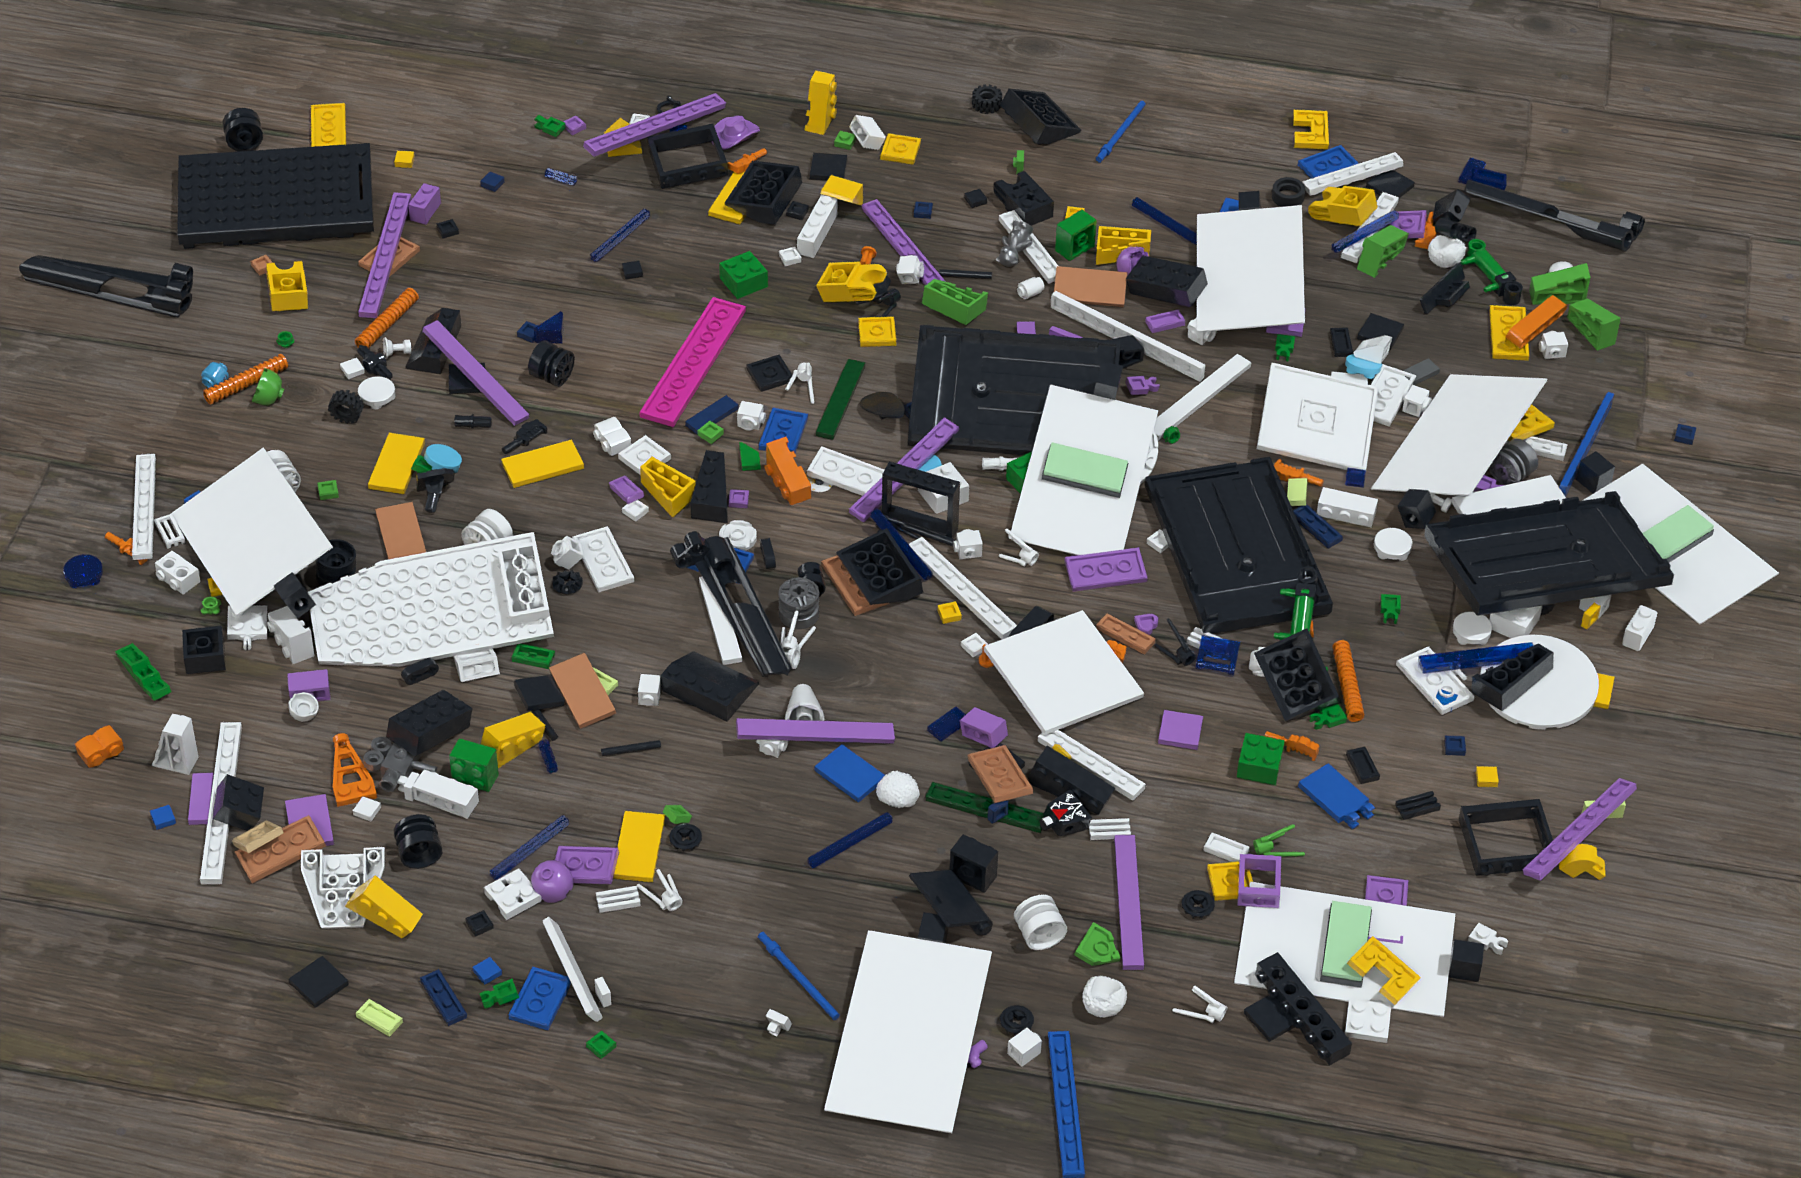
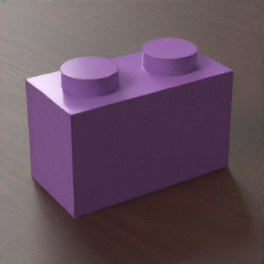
M425 183L421 186L409 203L411 221L425 225L428 223L441 204L439 187Z
M327 669L288 674L290 699L294 694L305 692L312 694L317 701L330 700Z
M976 707L960 720L962 736L988 747H996L1008 736L1006 720Z

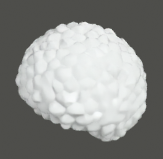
M1436 236L1428 246L1430 260L1441 268L1453 267L1456 263H1460L1465 256V244L1458 239L1447 236Z
M892 771L888 775L886 774L876 787L879 800L892 807H911L915 805L920 795L917 783L912 779V776L899 771Z
M1106 976L1092 977L1088 980L1082 993L1083 1003L1088 1013L1103 1018L1116 1015L1121 1011L1127 1000L1125 986L1118 980Z

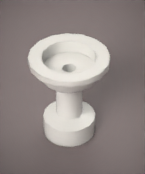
M384 337L383 353L385 359H388L393 354V351H404V354H411L410 340H404L403 344H392L391 340H387Z
M1430 494L1432 501L1441 506V511L1447 513L1452 504V499L1447 497L1444 500L1435 494Z
M795 646L788 652H785L792 669H796L800 661L799 646Z

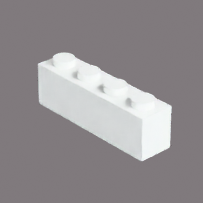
M824 195L820 196L797 238V251L800 255L811 258L815 257L838 215V199Z

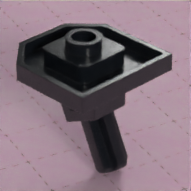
M433 469L416 474L417 492L426 490L428 496L425 511L428 513L436 512L443 486L454 481L455 474L453 469Z

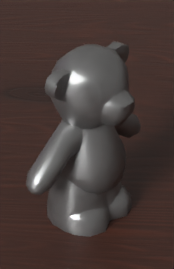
M1014 220L1012 223L1013 229L1009 233L1008 238L1006 236L1002 237L1004 247L1001 248L999 257L996 258L998 263L1007 267L1017 265L1018 252L1033 244L1032 240H1028L1034 229L1026 222Z

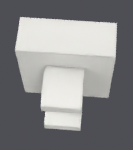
M411 772L409 778L400 776L397 781L400 784L398 790L404 792L406 800H414L412 786L420 776L418 773Z
M769 1009L766 1015L770 1023L767 1030L770 1031V1034L777 1037L781 1028L788 1031L792 1023L788 1017Z

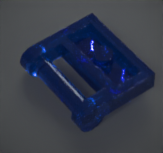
M1202 635L1195 669L1201 670L1205 668L1222 671L1234 676L1240 642ZM1204 657L1231 662L1230 665L1204 661Z

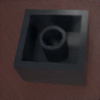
M222 626L182 630L183 659L186 674L226 670Z
M227 774L216 789L213 819L246 831L250 830L261 818L264 787Z
M963 834L950 850L949 870H952L962 883L985 893L997 877L998 851Z

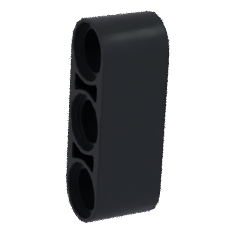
M1440 218L1435 225L1436 233L1467 242L1475 239L1477 234L1475 227Z
M1035 606L1011 631L1008 637L1052 622L1054 614L1039 606Z

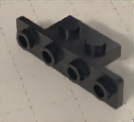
M1456 263L1420 298L1424 314H1428L1437 305L1446 307L1454 305L1470 288L1468 281H1462L1465 278L1461 263Z

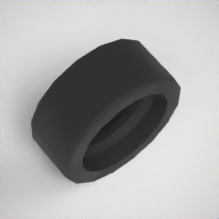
M1284 177L1275 181L1272 189V200L1275 204L1286 207L1297 206L1303 203L1305 186L1300 180ZM1291 190L1296 192L1297 194L1285 195L1282 194L1280 191Z

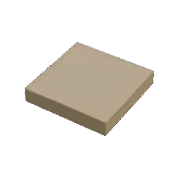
M266 820L235 837L232 842L235 847L250 853L282 835L284 832L280 826Z

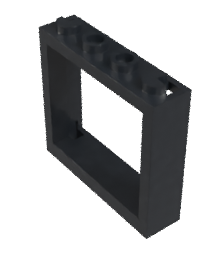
M713 123L647 137L648 150L661 189L728 176L727 160ZM713 141L719 161L666 172L663 171L658 152Z
M889 461L882 473V515L886 514L891 518L911 523L950 538L955 537L959 525L960 482ZM892 481L947 496V521L892 505Z
M1540 799L1461 806L1459 823L1476 876L1523 871L1538 854L1481 859L1471 824L1533 818L1544 850L1553 841Z

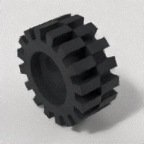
M983 84V87L979 85L978 88H974L972 92L973 109L975 108L976 111L980 110V113L985 112V114H988V112L992 114L994 111L997 112L1001 109L1002 91L1000 88L997 89V86L992 87L990 84L989 86Z
M340 390V392L336 391L332 395L328 405V412H330L331 416H334L335 420L340 419L339 422L341 423L343 421L346 424H349V421L351 424L355 421L357 422L364 407L363 400H359L360 396H355V392L351 394L349 393L350 390H346V392Z

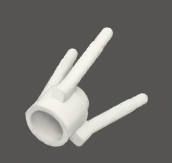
M801 363L798 369L793 371V375L785 390L788 391L796 377L801 381H808L811 404H814L812 367L810 363Z
M1005 529V532L1009 534L1008 536H1011L1014 539L1013 541L1022 548L1019 553L1021 559L999 554V557L1019 563L1024 567L1026 564L1032 566L1037 561L1039 553L1027 546L1009 529Z
M798 611L794 613L786 638L785 627H782L780 644L784 652H788L795 646H799L801 649L816 629L813 626L798 644L797 639L792 636Z
M657 869L656 872L666 889L662 894V901L645 887L637 884V888L659 904L662 910L667 908L669 911H674L682 905V898L678 894L671 875H667L668 884L660 869Z
M1193 986L1192 991L1209 1003L1206 1012L1209 1013L1208 1016L1182 1009H1172L1175 1013L1214 1023L1215 1020L1220 1022L1223 1019L1228 1007L1214 1000L1198 987Z

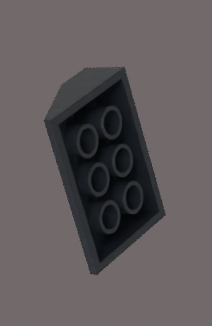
M1008 88L1000 104L1005 110L1004 112L1011 116L1014 122L1023 129V132L1028 134L1032 141L1038 145L1051 144L1082 131L1045 92Z
M752 160L726 199L725 205L759 223L776 225L803 183L799 166Z
M887 528L836 552V555L869 605L907 601L924 593L921 578Z
M1307 628L1254 652L1285 722L1318 713L1323 708L1342 703Z
M694 651L673 661L660 675L661 691L726 722L730 720L759 685V681Z

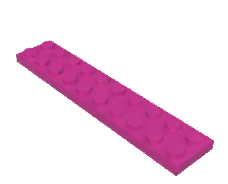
M715 297L711 299L641 409L640 418L671 427L675 426L745 314L746 306Z

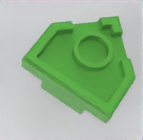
M1093 922L1074 955L1091 966L1119 962L1120 960L1119 952L1116 950L1113 942L1112 933Z

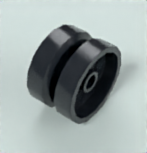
M236 108L225 115L223 131L226 143L231 149L235 151H251L261 144L263 131L260 118L255 111L249 108Z

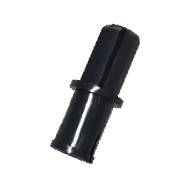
M474 414L471 416L455 415L454 423L455 427L464 426L471 427V429H474V427H491L492 418L474 416Z

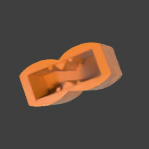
M110 725L100 728L93 735L85 736L75 743L78 755L89 768L102 764L107 758L117 756L124 750L122 739Z

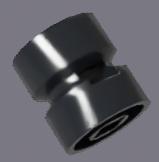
M806 562L799 566L797 570L798 577L813 581L818 586L819 596H821L825 592L826 586L820 564Z

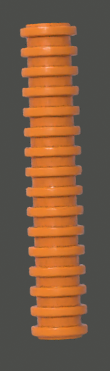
M407 288L379 317L356 337L355 343L359 348L360 345H363L369 349L419 299L418 293L412 288Z
M279 354L278 357L270 358L268 361H264L263 364L260 363L258 366H253L248 371L245 370L243 373L234 375L233 378L230 377L218 385L215 384L213 387H209L208 390L205 389L203 391L205 400L211 405L214 402H218L219 399L222 400L224 397L233 395L234 392L237 393L249 385L258 383L264 368L276 373L287 369L288 362L285 356Z
M1339 640L1333 644L1332 649L1347 719L1351 722H1358L1364 718L1365 714L1357 684L1350 644L1345 640Z

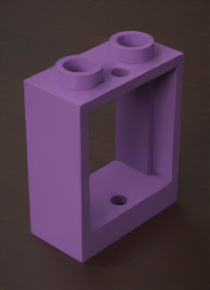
M1240 854L1238 906L1279 908L1281 856ZM1245 869L1275 871V889L1244 887Z

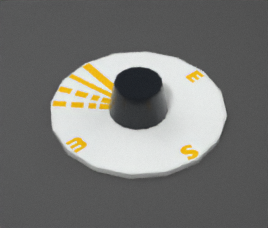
M811 476L807 477L811 484V491L825 492L832 487V484Z

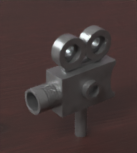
M386 737L373 739L371 751L365 753L363 758L366 769L371 771L381 769L382 779L379 785L387 792L394 791L400 776L409 778L413 769L437 772L436 766L418 761L421 754L415 757L396 743L391 745V741Z

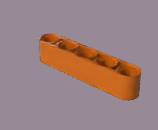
M1554 295L1550 296L1515 324L1507 333L1506 339L1521 349L1560 318L1568 305Z

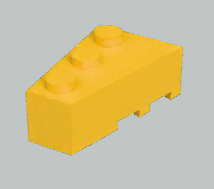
M815 70L809 85L808 101H810V110H807L806 116H809V121L805 125V131L824 135L832 118L836 117L837 109L835 104L837 96L835 91L837 82H835L834 74Z
M1099 226L1096 265L1116 262L1120 253L1128 247H1143L1144 252H1147L1149 255L1151 230Z

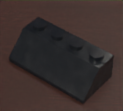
M441 308L426 318L423 327L438 320L455 339L457 338L461 328L460 310ZM423 328L406 364V369L441 374L448 357L423 332Z

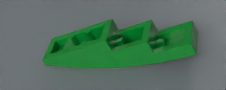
M133 643L115 651L117 657L134 680L154 701L171 693L170 686L161 679L159 671L151 665L149 658Z

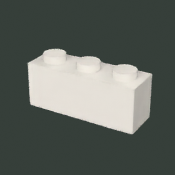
M1323 487L1318 502L1317 514L1321 517L1372 528L1378 499Z
M425 769L412 786L415 800L466 819L479 802L477 788Z

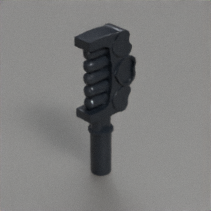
M538 419L526 422L516 432V439L504 446L502 452L507 454L522 443L528 446L529 441L537 437V435L541 433L546 434L547 427Z

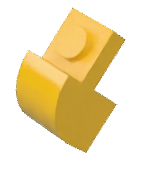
M1578 844L1559 863V869L1572 878L1585 871L1598 880L1606 877L1605 861L1597 856V848L1592 845Z

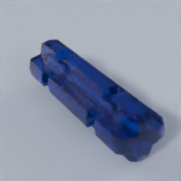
M552 168L545 170L546 178H553V180L572 186L577 183L575 175L570 174L569 176L568 173L558 170L554 171Z
M540 740L539 749L547 766V772H557L558 765L549 740Z

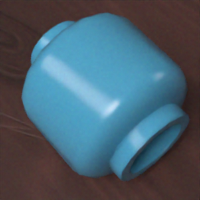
M210 363L202 371V383L209 388L215 384L218 385L224 380H228V368L223 363Z

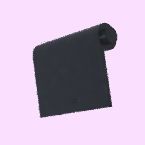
M952 870L910 873V879L947 927L969 925L975 934L979 936L987 935L991 931L993 922Z

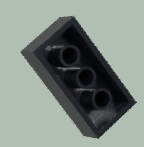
M1144 255L1126 277L1129 292L1132 295L1192 307L1208 285L1204 268Z
M443 689L390 717L386 738L416 757L469 728L473 708Z

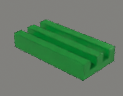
M517 644L512 655V662L549 669L550 663L552 664L555 657V651Z

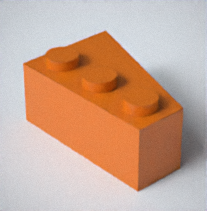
M783 437L766 443L765 471L768 476L770 475L773 478L774 485L779 487L783 498L787 499L790 505H794L811 499V484L802 466H797L794 460L796 454L794 451L790 452L787 437Z

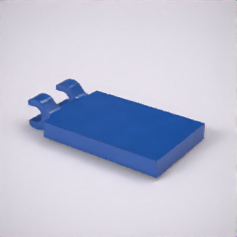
M1329 763L1298 783V787L1338 823L1345 821L1351 829L1359 826V823L1356 822L1360 819V816L1356 813L1357 811L1367 820L1374 816L1371 811L1375 807L1369 803V798Z

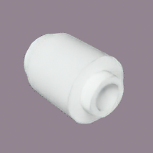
M1032 277L1018 284V295L1023 299L1038 295L1044 290V283L1040 277Z

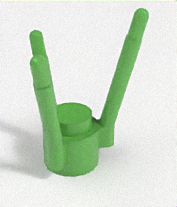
M1294 824L1253 841L1257 855L1281 857L1305 855L1304 852H1270L1274 849L1272 840L1283 836L1285 832L1295 828Z

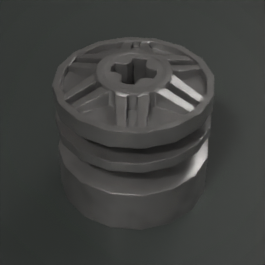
M1513 439L1502 447L1490 465L1489 470L1493 478L1501 485L1518 483L1537 470L1538 457L1534 449L1526 441Z
M798 577L789 579L780 586L779 617L785 626H791L795 611L799 613L794 629L808 628L818 620L819 590L813 581Z

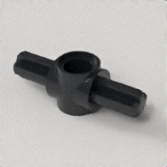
M360 345L357 353L363 358L365 370L369 374L373 373L391 380L393 374L386 368L387 362L383 354L370 351L366 346Z

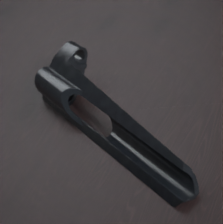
M1468 180L1464 192L1563 222L1583 239L1622 251H1627L1630 248L1632 241L1640 235L1645 223L1643 216L1628 211L1623 214L1619 226L1605 221L1599 223L1560 211L1554 205L1473 180Z
M41 255L33 256L19 266V271L24 276L25 281L179 318L180 314L187 311L192 302V294L190 292L193 286V267L179 263L173 265L171 274L168 276ZM115 278L147 287L148 292L141 297L126 298L102 292L100 288L107 281Z
M697 531L686 534L684 537L685 543H677L670 549L676 566L678 568H687L693 565L697 567L762 677H768V675L785 674L788 676L792 667L729 537L713 536L704 539ZM731 582L742 584L751 604L732 603L725 584Z

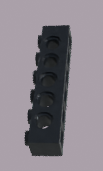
M1276 952L1259 961L1255 973L1258 982L1264 984L1271 998L1279 1000L1281 1010L1293 1017L1292 1022L1294 1026L1302 1031L1306 1041L1317 1050L1318 1056L1330 1066L1350 1055L1352 1042L1282 956Z

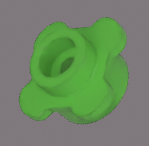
M207 597L202 601V614L216 615L220 613L219 606L221 601L219 599Z

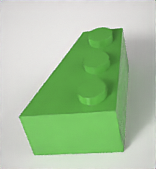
M1390 225L1366 238L1362 244L1363 251L1357 270L1375 278L1378 275V270L1380 268L1384 269L1387 266L1385 263L1389 259L1393 260L1404 249L1409 233Z
M1587 263L1532 277L1529 289L1532 304L1540 305L1552 295L1565 304H1573L1586 299L1591 278Z
M933 279L924 286L922 304L959 323L967 325L986 310L988 292L983 291L980 294L972 292V288L966 287V290L956 288V284Z
M1588 298L1570 304L1567 318L1597 351L1615 345L1620 317Z

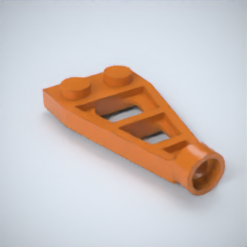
M345 733L335 735L333 737L335 747L333 792L337 807L358 803L362 797L371 800L376 799L377 793L373 778L351 746L348 735ZM352 758L354 765L341 767L340 760ZM356 772L361 778V781L343 784V775Z

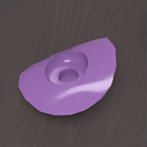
M743 116L726 117L715 125L723 150L749 139L760 131L757 125L745 120Z

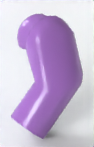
M980 1040L970 1049L968 1063H970L972 1068H976L982 1063L981 1059H979V1054L988 1048L984 1040Z

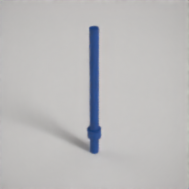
M1140 101L1109 142L1102 146L1100 153L1096 157L1097 162H1102L1105 156L1112 152V147L1146 105L1144 101Z
M761 932L758 938L766 946V950L771 956H775L833 1020H837L840 1014L781 951L778 943L772 941L765 932Z

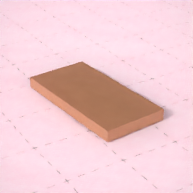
M1057 266L1054 292L1057 291L1082 304L1124 307L1127 272Z
M413 502L375 509L388 560L426 553Z
M838 556L821 561V566L854 616L889 604L869 605Z
M585 653L549 667V671L580 729L616 714L612 702Z
M1006 745L968 754V761L994 803L1033 794L1031 784Z
M309 815L283 827L284 833L250 853L241 849L235 851L251 883L300 860L301 850H320L326 847L322 836Z

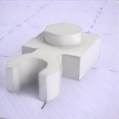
M1480 923L1477 924L1468 938L1469 942L1484 944V950L1491 947L1499 955L1502 954L1503 948L1498 945L1506 948L1508 944L1507 939L1503 937L1497 938L1496 931Z

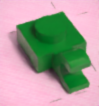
M538 115L534 119L537 121L534 125L536 129H542V132L556 138L565 129V122L553 117L546 119Z

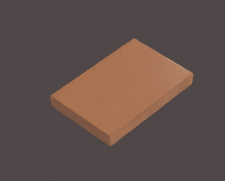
M400 237L389 277L420 251V246ZM378 245L358 261L360 267L371 271Z

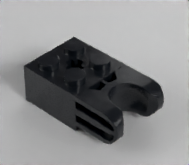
M1025 171L1017 173L1016 184H1009L1003 180L993 183L994 194L1005 205V209L1008 212L1015 210L1022 221L1030 226L1053 217L1054 201Z

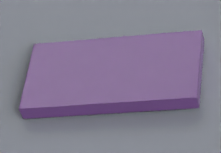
M1139 548L1065 557V565L1073 592L1147 582V574Z
M1367 875L1365 900L1407 906L1408 880ZM1400 936V941L1376 938L1378 941L1403 944V936Z

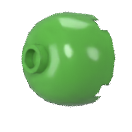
M264 368L252 399L253 403L267 406L273 404L277 398L281 399L284 388H281L282 380L276 372Z

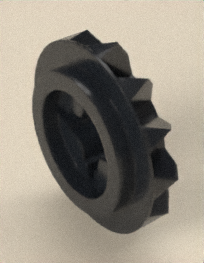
M565 569L563 572L557 571V575L553 576L552 586L557 592L562 594L575 593L583 585V578L580 576V573H575L573 569L571 571H566Z
M692 824L677 825L670 832V844L674 845L675 849H682L683 852L685 849L692 851L694 847H699L700 841H702V833L698 827ZM682 837H689V840L685 839L684 841H682Z
M1201 890L1190 891L1182 899V908L1185 910V914H1190L1192 918L1195 916L1201 919L1203 916L1209 917L1210 913L1214 911V899L1207 892ZM1195 903H1196L1197 905L1202 904V907H1201V908H1200L1199 906L1194 907V904H1195Z
M1019 1005L1010 1006L1004 1009L1000 1015L1001 1027L1005 1028L1007 1033L1012 1032L1014 1035L1026 1028L1031 1031L1034 1024V1016L1026 1007ZM1013 1016L1020 1021V1025L1013 1022Z

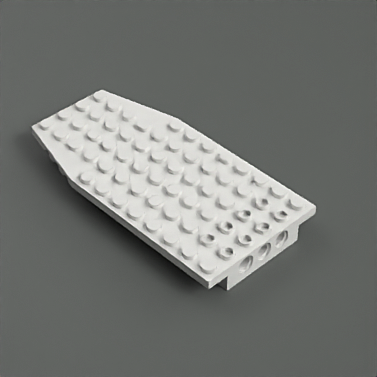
M534 532L375 563L373 567L363 568L358 571L359 573L349 577L347 575L340 578V581L333 584L328 583L308 592L316 603L310 609L319 664L400 667L417 663L426 658L437 660L554 637Z

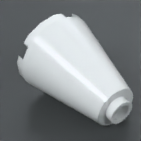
M800 684L793 689L785 720H825L823 710L810 686Z

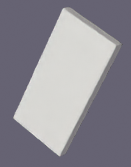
M1382 364L1381 371L1371 383V386L1378 387L1374 422L1390 427L1404 402L1403 396L1412 387L1416 375Z
M821 446L807 470V475L863 496L882 478L884 469Z
M608 526L572 537V539L581 543L584 554L582 561L598 593L634 582V576Z
M1429 646L1397 660L1396 666L1441 715L1474 701V695Z

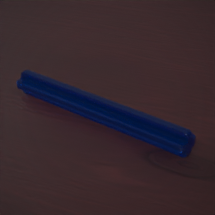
M1139 197L1133 199V207L1197 245V233Z
M642 209L590 254L591 260L598 262L650 217L649 210Z
M1392 210L1334 242L1331 250L1335 253L1340 252L1399 219V213L1396 210Z
M879 509L872 511L870 517L881 530L888 529L924 580L930 579L933 572Z
M888 812L882 814L808 857V864L811 868L817 867L893 822L892 816Z
M564 815L557 818L489 871L491 878L498 880L567 827L569 819Z

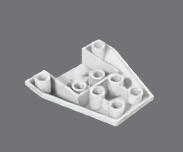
M384 847L364 848V854L324 855L322 849L301 850V871L321 929L364 927L366 918L346 908L345 905L356 888L375 875L381 879L385 868Z

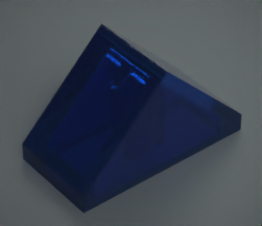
M560 311L534 328L536 343L545 340L550 343L563 344V312Z

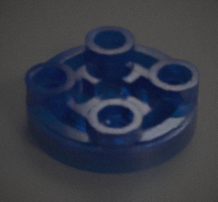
M82 554L69 559L64 565L63 572L66 581L72 588L88 585L95 586L100 583L103 567L97 557Z

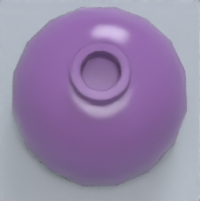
M1128 247L1124 249L1116 260L1118 272H1127L1128 276L1143 255L1149 256L1148 253L1144 252L1143 247Z
M548 860L540 863L534 869L531 875V884L533 890L541 895L545 902L556 903L567 897L566 894L569 890H572L573 877L570 870L563 863L556 860Z

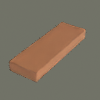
M1106 614L1096 625L1098 631L1144 655L1155 644L1154 637L1109 614Z

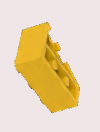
M653 456L640 466L641 483L672 518L691 502L696 485L695 480Z
M528 712L485 727L481 745L496 749L498 768L542 741L545 724L533 713Z
M376 875L356 888L345 905L346 908L400 938H404L411 933L423 913Z

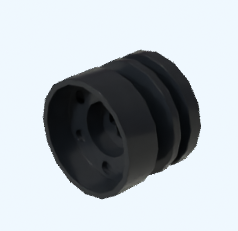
M543 340L534 348L530 356L528 372L538 379H545L546 382L560 387L571 375L575 363L574 353L561 347L558 348L557 345Z
M340 539L328 540L333 548L316 559V580L319 585L333 584L340 581L342 577L356 574V550L349 542Z
M423 814L410 815L400 820L393 829L400 860L404 866L414 869L425 868L437 862L443 854L436 823L432 817Z

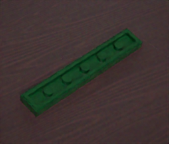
M852 359L847 360L816 430V436L834 440L865 369V362Z
M935 782L931 783L926 795V801L985 818H988V807L994 803L992 798ZM1008 803V815L998 821L1041 833L1040 819L1044 818V813Z

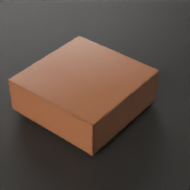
M267 255L250 261L252 268L259 276L267 273L266 263H273Z

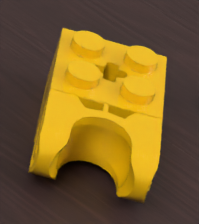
M1343 186L1342 188L1326 187L1322 191L1323 201L1312 202L1308 207V212L1312 218L1317 220L1361 226L1378 206L1375 192L1372 189Z
M294 261L293 267L286 270L277 268L275 263H266L272 311L308 309L307 287L302 261Z
M860 262L829 263L816 287L823 302L870 301L874 299L877 293L873 284L882 283L887 276V272L879 264L861 265Z

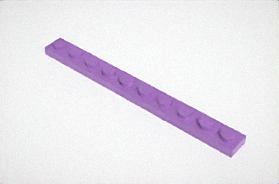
M714 93L584 141L583 147L595 157L725 108L726 102Z
M395 192L393 194L358 311L359 317L377 318L409 210V203L412 199L411 194Z

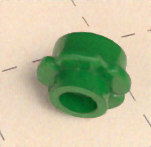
M283 331L278 334L276 342L278 345L287 348L294 343V339L290 332Z
M1174 426L1166 428L1163 434L1164 441L1171 444L1176 443L1180 438L1179 429Z

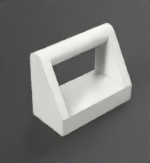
M1384 335L1364 340L1354 351V356L1381 364L1389 353L1392 337Z
M493 649L453 656L461 682L500 674L497 656Z

